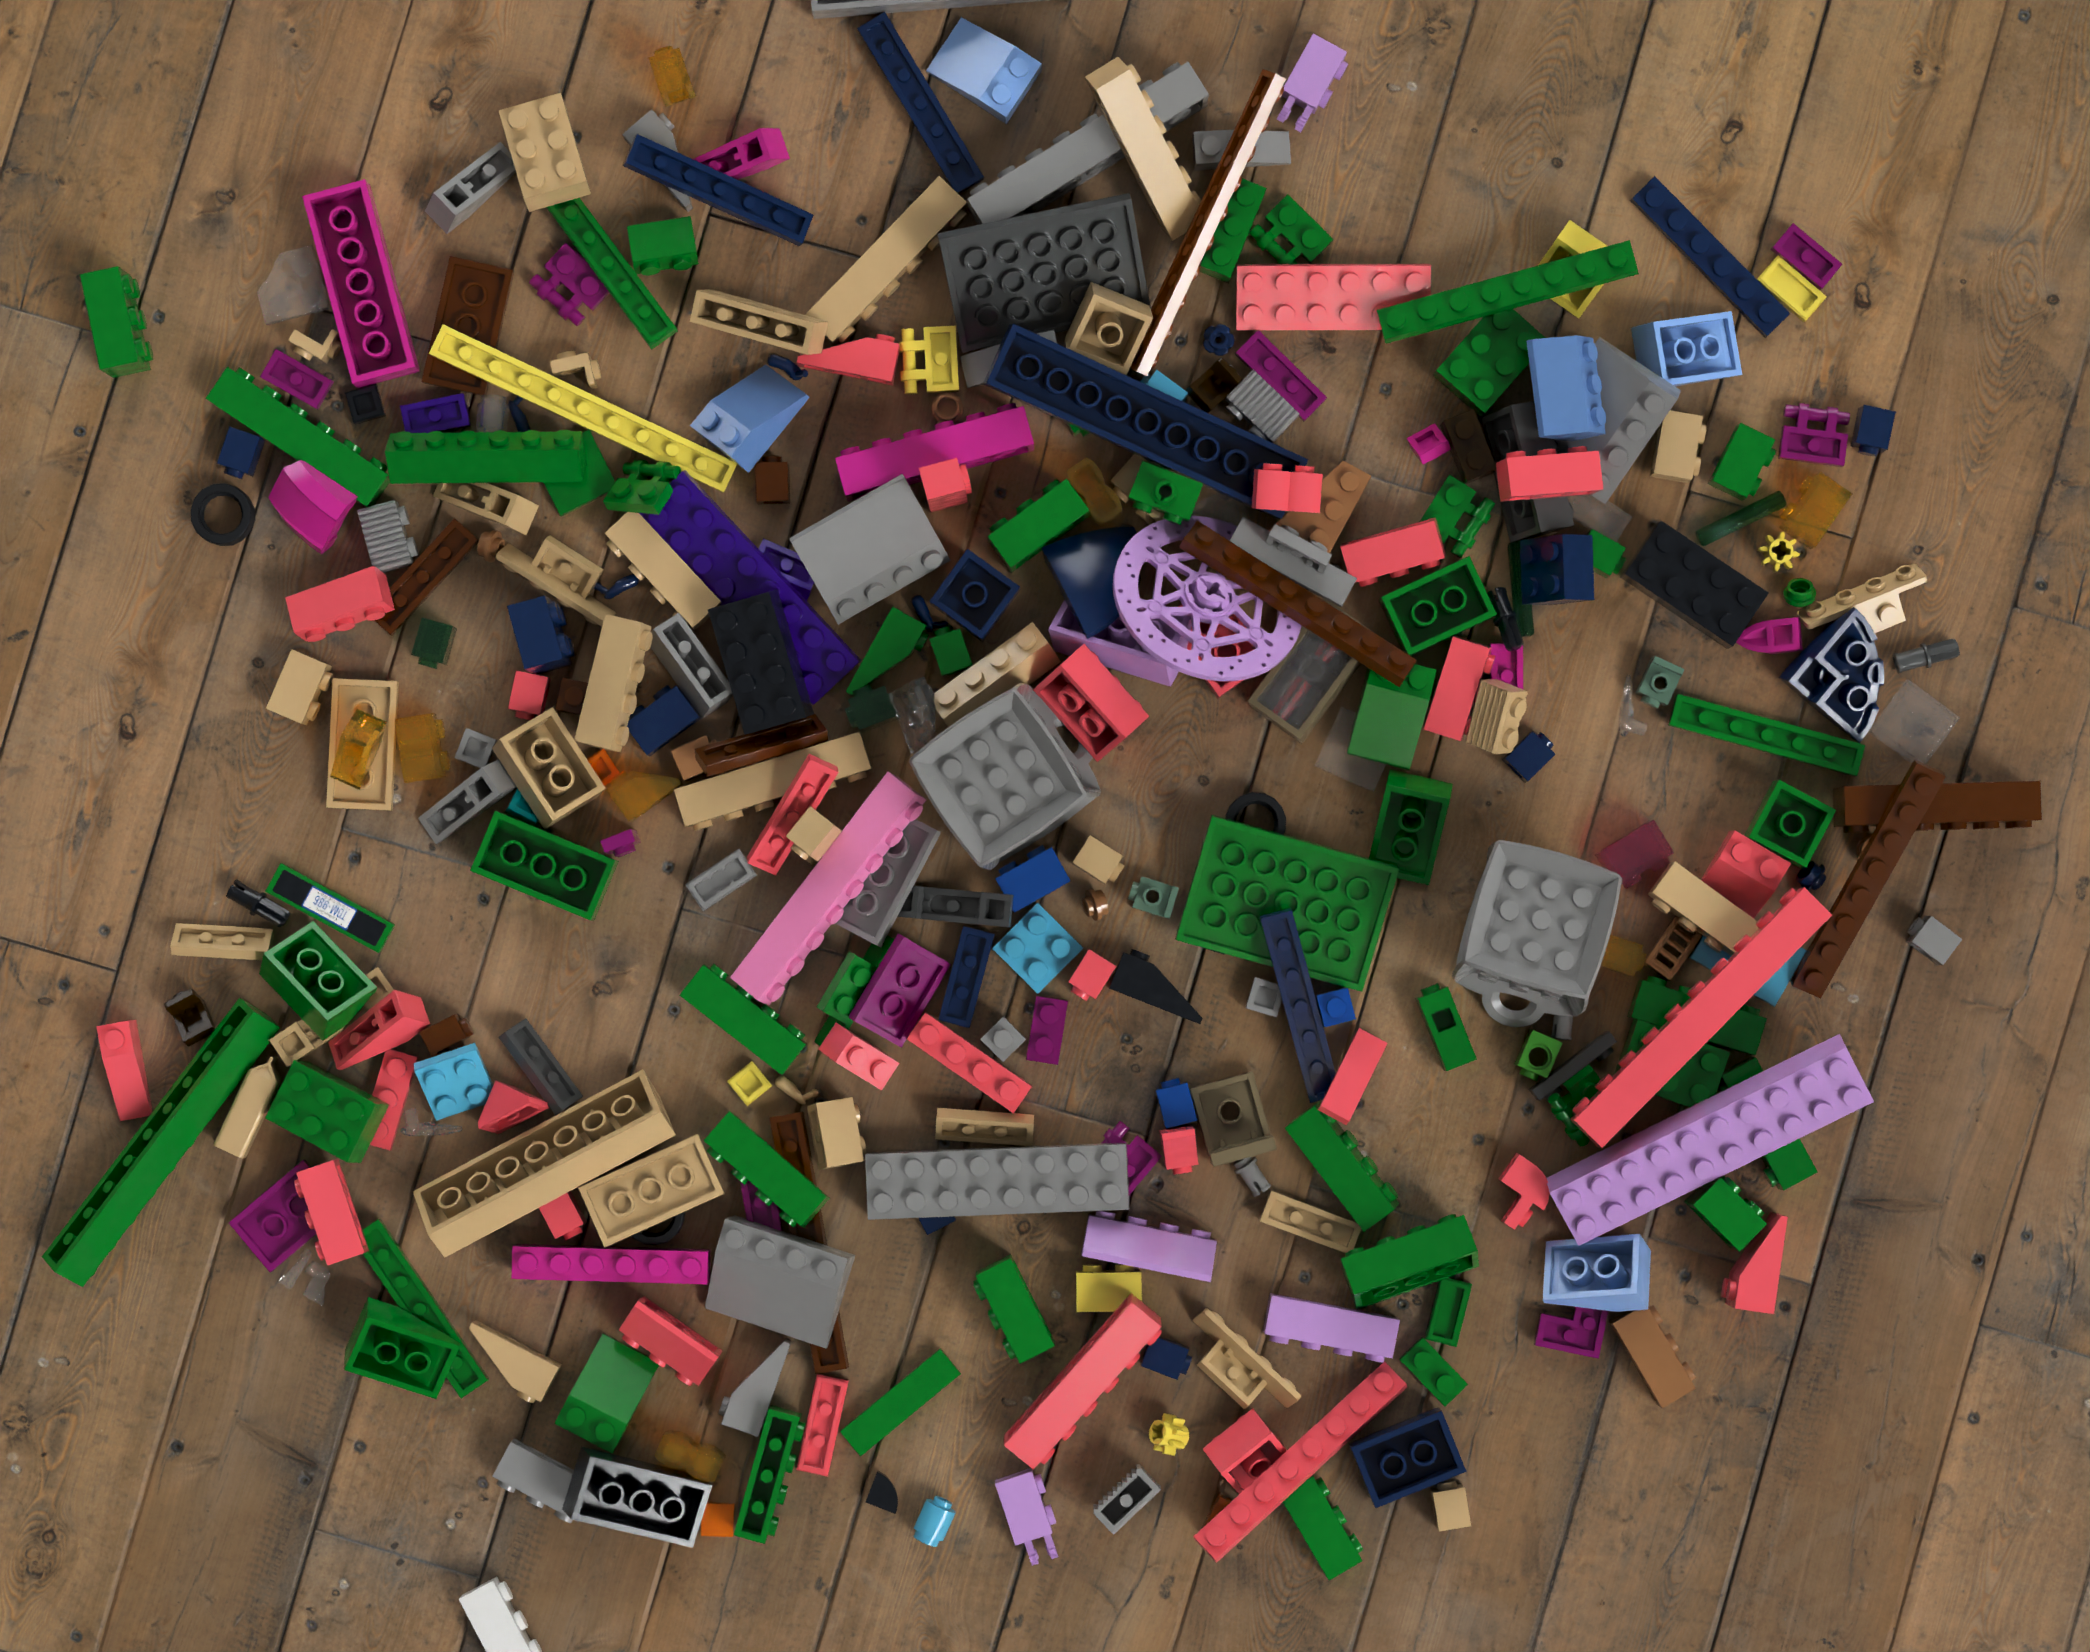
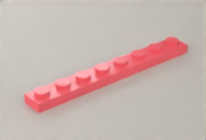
M1384 1361L1193 1536L1194 1540L1217 1563L1407 1388V1384Z

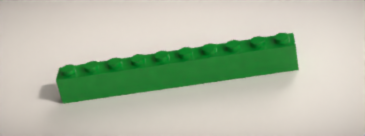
M242 998L236 1001L43 1254L42 1258L55 1273L81 1287L95 1274L108 1253L114 1249L118 1240L128 1227L133 1224L140 1211L155 1195L166 1177L175 1169L176 1164L194 1144L196 1138L208 1122L214 1118L218 1109L227 1097L233 1093L243 1076L253 1067L256 1059L266 1046L271 1043L269 1040L279 1031L280 1027L266 1013Z

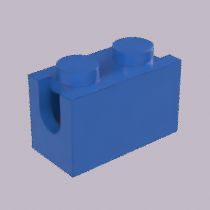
M1041 845L1026 854L1029 859L1026 862L1017 866L1016 862L1013 861L998 870L1001 876L995 879L1003 894L1014 895L1012 906L1014 913L1071 882L1052 847L1046 850Z

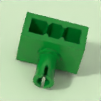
M1142 461L1128 500L1134 502L1132 507L1149 514L1152 509L1164 513V520L1181 525L1182 520L1189 523L1203 483Z

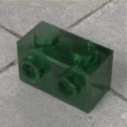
M871 685L853 691L854 697L848 699L850 707L845 708L851 727H858L861 733L898 720L885 686L873 690Z

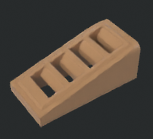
M1676 915L1642 960V963L1667 981L1672 980L1702 936V934L1695 930L1693 936L1690 937L1679 929L1677 922L1680 918ZM1673 932L1687 942L1685 947H1682L1670 938ZM1665 943L1679 952L1677 958L1663 948ZM1658 954L1672 962L1669 968L1656 959Z

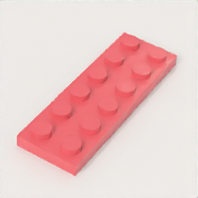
M1236 264V330H1382L1377 310L1431 295V264Z

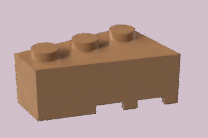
M1342 461L1322 480L1320 513L1289 511L1276 525L1280 527L1287 525L1295 529L1299 533L1298 537L1309 543L1311 540L1317 541L1328 549L1327 552L1330 553L1367 486L1371 475Z

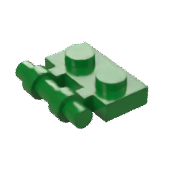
M1288 194L1265 216V220L1273 227L1270 231L1266 232L1257 224L1249 232L1258 241L1256 245L1262 251L1266 249L1278 261L1277 264H1298L1295 260L1300 255L1311 264L1334 240ZM1280 235L1293 247L1288 253L1275 241Z
M646 460L625 462L622 468L623 473L630 476L628 479L617 478L604 498L603 503L608 510L659 515L673 493L669 481L677 479V476L681 473V468L679 466H672L669 462L661 461L656 464H649Z
M1449 474L1419 522L1436 517L1443 544L1448 537L1455 540L1456 543L1450 552L1462 558L1467 548L1471 549L1476 542L1474 537L1483 524L1486 525L1490 520V512L1495 503L1484 497L1479 507L1471 504L1470 502L1477 491ZM1466 513L1472 518L1462 532L1455 528V525L1462 514Z
M1587 1065L1563 1083L1569 1092L1561 1098L1558 1093H1554L1548 1098V1102L1552 1106L1551 1111L1557 1120L1563 1122L1566 1126V1134L1571 1140H1575L1580 1147L1587 1145L1590 1139L1570 1119L1574 1116L1572 1109L1585 1096L1590 1100L1598 1092L1595 1086L1601 1079L1590 1065Z

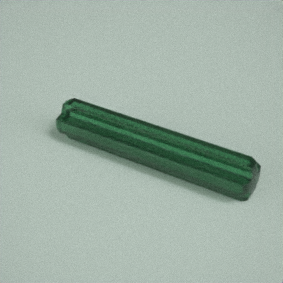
M1781 491L1772 493L1697 530L1695 533L1701 546H1706L1784 508L1787 505L1786 499Z
M1520 541L1508 543L1507 546L1513 611L1517 612L1518 615L1516 621L1522 637H1528L1534 634L1532 605H1522Z

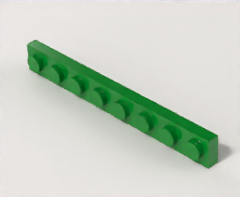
M1630 240L1382 308L1377 310L1385 343L1387 344L1627 278L1639 273Z

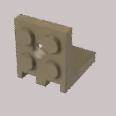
M1253 1071L1190 1088L1210 1163L1213 1167L1277 1150L1274 1137L1270 1134ZM1226 1102H1234L1239 1107V1115L1232 1121L1225 1120L1221 1115V1107Z

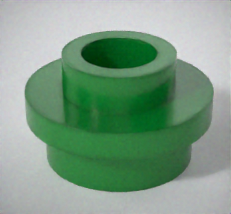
M1795 578L1788 582L1784 589L1783 597L1792 606L1805 607L1815 601L1816 590L1811 581L1804 578Z

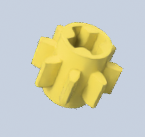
M1783 531L1779 533L1776 540L1771 535H1767L1765 540L1768 545L1759 547L1757 550L1764 553L1765 559L1762 560L1761 565L1767 563L1773 565L1772 569L1775 573L1778 572L1781 564L1788 570L1792 568V563L1789 560L1791 557L1800 556V553L1794 551L1792 546L1797 540L1788 541L1784 539L1785 533ZM1781 545L1780 549L1786 552V555L1778 560L1777 554L1773 553L1772 549Z
M1163 1413L1162 1420H1154L1149 1429V1438L1154 1444L1153 1450L1175 1456L1176 1449H1184L1189 1440V1430L1184 1425L1185 1419Z

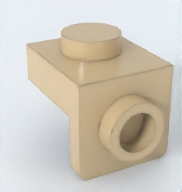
M295 329L288 339L289 342L296 346L293 352L308 361L314 356L327 364L330 358L334 360L342 348L339 332L334 329L331 330L323 345Z
M567 351L557 354V359L550 361L552 373L556 378L585 371L590 388H598L596 379L602 378L598 360H592L588 352L576 355L575 351Z

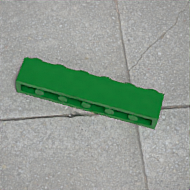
M226 367L205 399L296 460L307 462L358 496L357 501L366 507L376 504L390 483L389 475L386 473L388 468L385 464L374 457L370 461L359 455L362 451L360 447L348 439H345L342 444L332 437L335 433L333 429L321 421H318L315 426L305 419L309 413L294 403L288 408L279 402L282 395L267 385L263 389L254 385L252 382L255 377L242 368L238 367L235 372Z
M498 430L494 432L463 431L461 433H443L440 431L410 433L402 431L390 433L385 449L390 484L582 482L587 465L582 431L559 430L557 432H539L537 430L506 432Z

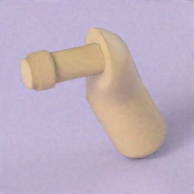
M783 1075L778 1076L775 1080V1085L799 1104H806V1100L819 1095L817 1089H812V1091L802 1095L796 1085Z

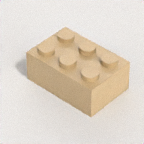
M561 93L499 110L523 198L529 212L591 194Z
M553 707L503 736L492 747V750L544 829L596 799L606 789Z

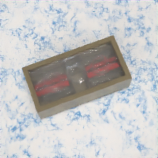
M1323 598V601H1325L1326 603L1330 604L1331 606H1333V607L1336 608L1337 610L1341 611L1342 613H1344V614L1347 615L1348 617L1352 618L1353 620H1355L1356 622H1358L1359 624H1361L1359 621H1357L1356 619H1354L1352 616H1350L1349 614H1347L1345 611H1343L1342 609H1340L1338 606H1336V605L1333 604L1332 602H1330V601L1326 600L1325 598ZM1302 627L1290 653L1283 661L1269 671L1247 702L1252 709L1302 744L1361 663L1307 628Z

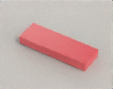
M1361 1028L1356 1031L1318 1108L1320 1112L1345 1125L1349 1123L1387 1046V1042Z
M817 1374L796 1470L828 1477L849 1380Z

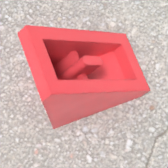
M495 1080L478 1120V1127L485 1131L500 1134L548 1109V1102L515 1086Z

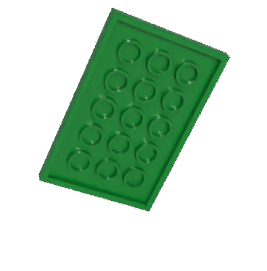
M1211 814L1175 939L1273 967L1260 916L1291 908L1309 976L1362 992L1399 867Z

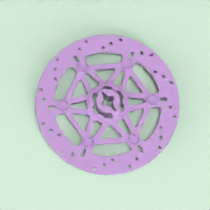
M1191 516L1189 523L1182 520L1181 525H1177L1163 519L1148 525L1135 534L1123 548L1116 563L1113 574V596L1116 608L1125 627L1150 655L1170 668L1196 678L1211 681H1239L1266 673L1276 667L1290 653L1297 641L1302 625L1278 611L1275 629L1273 633H1267L1260 627L1263 600L1250 592L1237 596L1233 589L1244 588L1231 580H1226L1225 576L1217 571L1216 573L1207 572L1208 565L1203 562L1198 572L1180 563L1197 559L1189 553L1181 552L1169 555L1161 549L1164 545L1183 540L1197 520L1229 541L1237 528L1236 525L1219 519ZM1145 562L1150 563L1156 568L1153 596L1149 600H1142L1138 590L1139 573ZM1170 568L1186 576L1187 579L1181 581ZM1163 576L1172 583L1177 591L1165 596L1161 595ZM1180 600L1183 607H1165L1164 605ZM1250 600L1255 601L1253 619L1240 608V604ZM1234 614L1247 628L1229 619V617ZM1172 616H1190L1192 631ZM1160 618L1192 644L1191 650L1185 649L1167 638L1150 619ZM1200 622L1210 624L1206 637L1201 636ZM1218 624L1237 633L1219 638L1214 637ZM1248 641L1256 648L1239 656L1214 657L1211 655V648Z

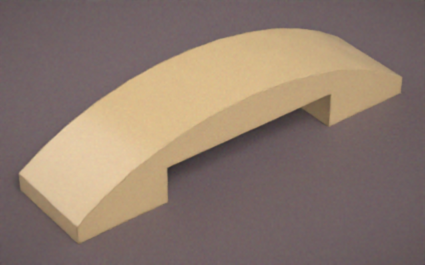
M379 967L366 974L377 986L376 992L347 1025L322 1041L302 1019L269 1040L287 1067L291 1066L294 1060L302 1059L333 1039L394 990Z

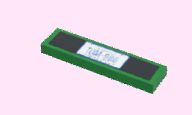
M280 863L265 890L270 895L377 953H381L395 927L394 923L283 863Z

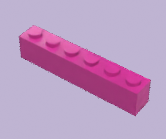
M516 1244L512 1246L511 1279L708 1284L710 1282L711 1249L614 1246L605 1248L604 1246Z

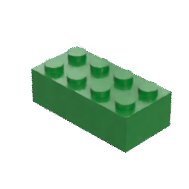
M495 811L470 871L585 919L594 921L619 861L514 817Z
M1456 1214L1445 1216L1438 1220L1437 1225L1428 1228L1425 1225L1414 1227L1407 1231L1406 1236L1397 1239L1394 1236L1383 1238L1376 1243L1377 1246L1364 1250L1363 1247L1355 1248L1345 1254L1346 1257L1341 1258L1343 1274L1357 1310L1479 1267L1478 1250L1465 1216L1456 1217Z

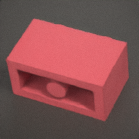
M837 1022L818 1049L837 1064L880 1090H883L900 1064L884 1051Z

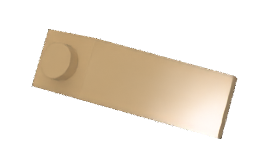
M438 483L433 494L435 498L524 535H527L539 505L517 494L489 483Z
M477 1320L473 1321L469 1327L470 1331L510 1386L518 1390L516 1395L533 1404L535 1400L542 1402L562 1364Z

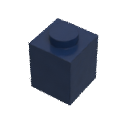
M1868 405L1858 408L1850 446L1859 448L1858 453L1867 456H1877L1878 452L1883 453L1888 450L1896 411Z
M229 427L217 464L225 467L224 474L243 479L244 474L253 477L265 440L259 436Z
M1532 731L1502 761L1526 783L1555 755L1551 750L1554 745L1543 733L1540 732L1536 735Z
M1159 1336L1151 1346L1147 1344L1140 1365L1178 1380L1180 1373L1186 1375L1192 1356L1187 1355L1189 1351L1187 1346Z

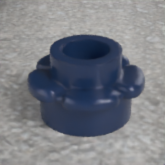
M1223 324L1208 327L1203 335L1205 338L1203 341L1205 350L1209 353H1214L1216 356L1227 354L1228 349L1232 348L1235 342L1234 335L1230 333L1229 327ZM1216 337H1220L1222 341L1220 343H1217L1215 339Z
M1810 861L1807 868L1800 869L1796 881L1801 884L1802 888L1805 887L1807 890L1819 889L1826 880V875L1824 874L1825 866L1823 864L1819 866L1814 861Z

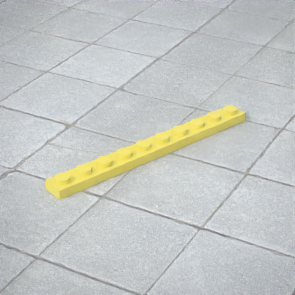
M442 324L429 352V355L656 462H669L672 466H679L681 472L686 470L693 479L722 493L725 492L737 467L734 461L446 325Z

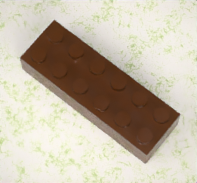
M2041 782L1942 783L1915 831L1934 830V824H1940V830L1967 829V823H1973V830L1999 828V823L2004 822L2005 829L2032 827V821L2042 820ZM1900 784L1833 788V808L1836 809L1834 827H1843V833L1869 832V826L1877 827Z

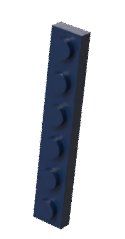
M883 12L858 27L857 30L950 186L960 194L984 180L983 174L887 14Z
M639 134L634 137L623 164L628 169L797 246L803 244L813 218V214Z
M1655 176L1630 200L1765 338L1790 315L1775 297Z
M1291 908L1262 915L1260 920L1310 1103L1323 1100L1336 1072Z

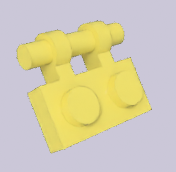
M956 325L923 327L924 340L916 341L914 339V329H901L902 342H899V353H902L903 371H900L901 382H904V394H917V381L926 380L927 393L959 391ZM925 351L926 369H916L915 352Z

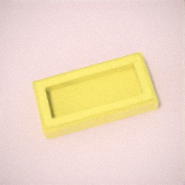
M1779 255L1775 257L1757 278L1778 301L1803 322L1813 314L1827 297Z

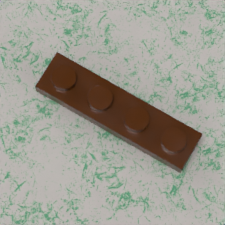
M454 518L389 588L395 610L385 613L383 618L375 621L393 636L478 544L479 540Z
M813 714L806 718L696 748L695 759L707 777L718 775L728 770L749 766L762 760L783 756L789 752L828 741V732L817 715Z

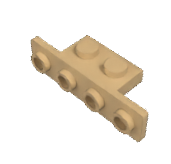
M551 535L545 538L534 559L511 544H507L498 551L495 558L502 562V565L507 570L519 573L527 578L532 586L545 590L555 596L560 604L573 608L583 614L588 622L602 627L605 614L615 616L616 612L590 596L604 569Z
M1917 564L1904 565L1885 576L1871 578L1865 584L1858 587L1842 590L1831 598L1813 602L1806 606V608L1797 611L1798 618H1800L1807 629H1813L1835 619L1837 620L1854 607L1865 617L1874 633L1906 621L1899 593L1926 583L1927 577Z
M1205 1308L1195 1316L1193 1322L1215 1341V1344L1198 1362L1197 1366L1243 1409L1253 1402L1263 1388L1286 1408H1289L1301 1398V1395L1296 1391L1295 1385L1290 1380L1282 1378L1273 1370L1271 1363L1265 1357L1257 1355L1249 1347L1247 1340L1243 1336L1229 1329L1218 1313Z

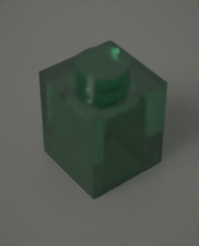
M421 618L411 655L418 657V664L437 669L438 663L447 666L457 628Z

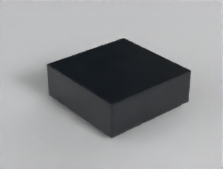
M377 384L345 392L355 425L386 416Z

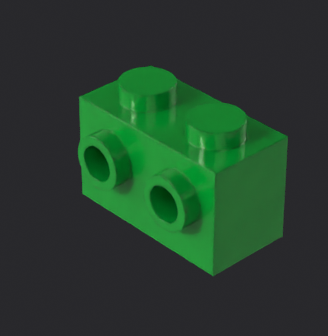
M691 216L627 226L632 262L636 274L650 276L659 273L660 270L674 269L681 271L691 268L692 265L699 264Z
M1739 423L1735 427L1708 484L1741 501L1745 500L1748 495L1754 496L1762 482V479L1758 477L1762 467L1768 468L1776 453V450L1772 448L1775 439L1743 423Z

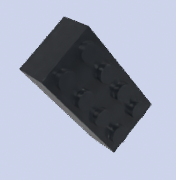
M1663 521L1655 524L1620 576V578L1726 649L1734 646L1769 594V592Z
M778 589L708 609L744 734H750L813 715L814 711Z
M581 1447L562 1510L572 1520L693 1548L712 1485L702 1475Z

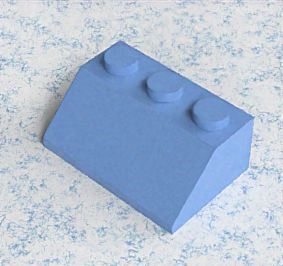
M1574 335L1526 341L1539 437L1577 441L1606 434V413L1602 407L1600 394L1602 382L1598 376L1596 363L1598 351L1593 338Z

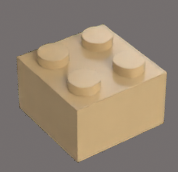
M1091 282L1065 336L1066 348L1127 375L1153 320L1150 305Z

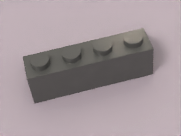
M1534 401L1510 405L1481 418L1485 438L1495 464L1505 459L1506 453L1526 451V456H1535L1539 450L1556 449L1557 454L1559 453L1558 444L1555 439L1539 437ZM1495 471L1494 476L1499 493L1497 471ZM1568 496L1501 502L1510 543L1574 526V513Z

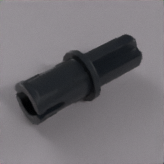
M1495 588L1497 595H1494L1493 591L1490 590L1487 594L1497 613L1493 619L1494 626L1499 628L1506 650H1518L1524 645V641L1516 621L1518 619L1517 612L1512 610L1506 588Z
M235 880L234 885H231L226 897L250 910L252 916L257 914L278 927L284 926L289 919L290 912L266 898V893H258L239 880Z

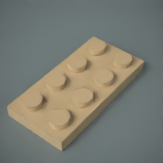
M332 679L326 808L393 811L398 681Z
M699 1134L578 1187L605 1248L725 1194Z

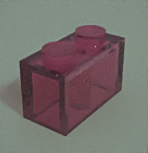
M1650 820L1600 850L1595 856L1603 868L1621 876V885L1627 889L1642 880L1640 874L1645 870L1651 868L1655 872L1670 863L1667 857L1674 852L1656 822Z

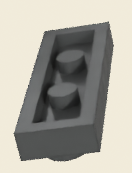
M526 1018L499 1036V1039L542 1098L548 1102V1106L555 1115L561 1113L583 1097Z
M1610 1031L1603 1032L1549 1073L1548 1078L1541 1079L1528 1090L1536 1100L1540 1101L1545 1098L1548 1101L1550 1095L1554 1093L1559 1094L1562 1091L1560 1087L1562 1083L1585 1068L1595 1058L1600 1062L1613 1053L1614 1050L1611 1046L1617 1042Z

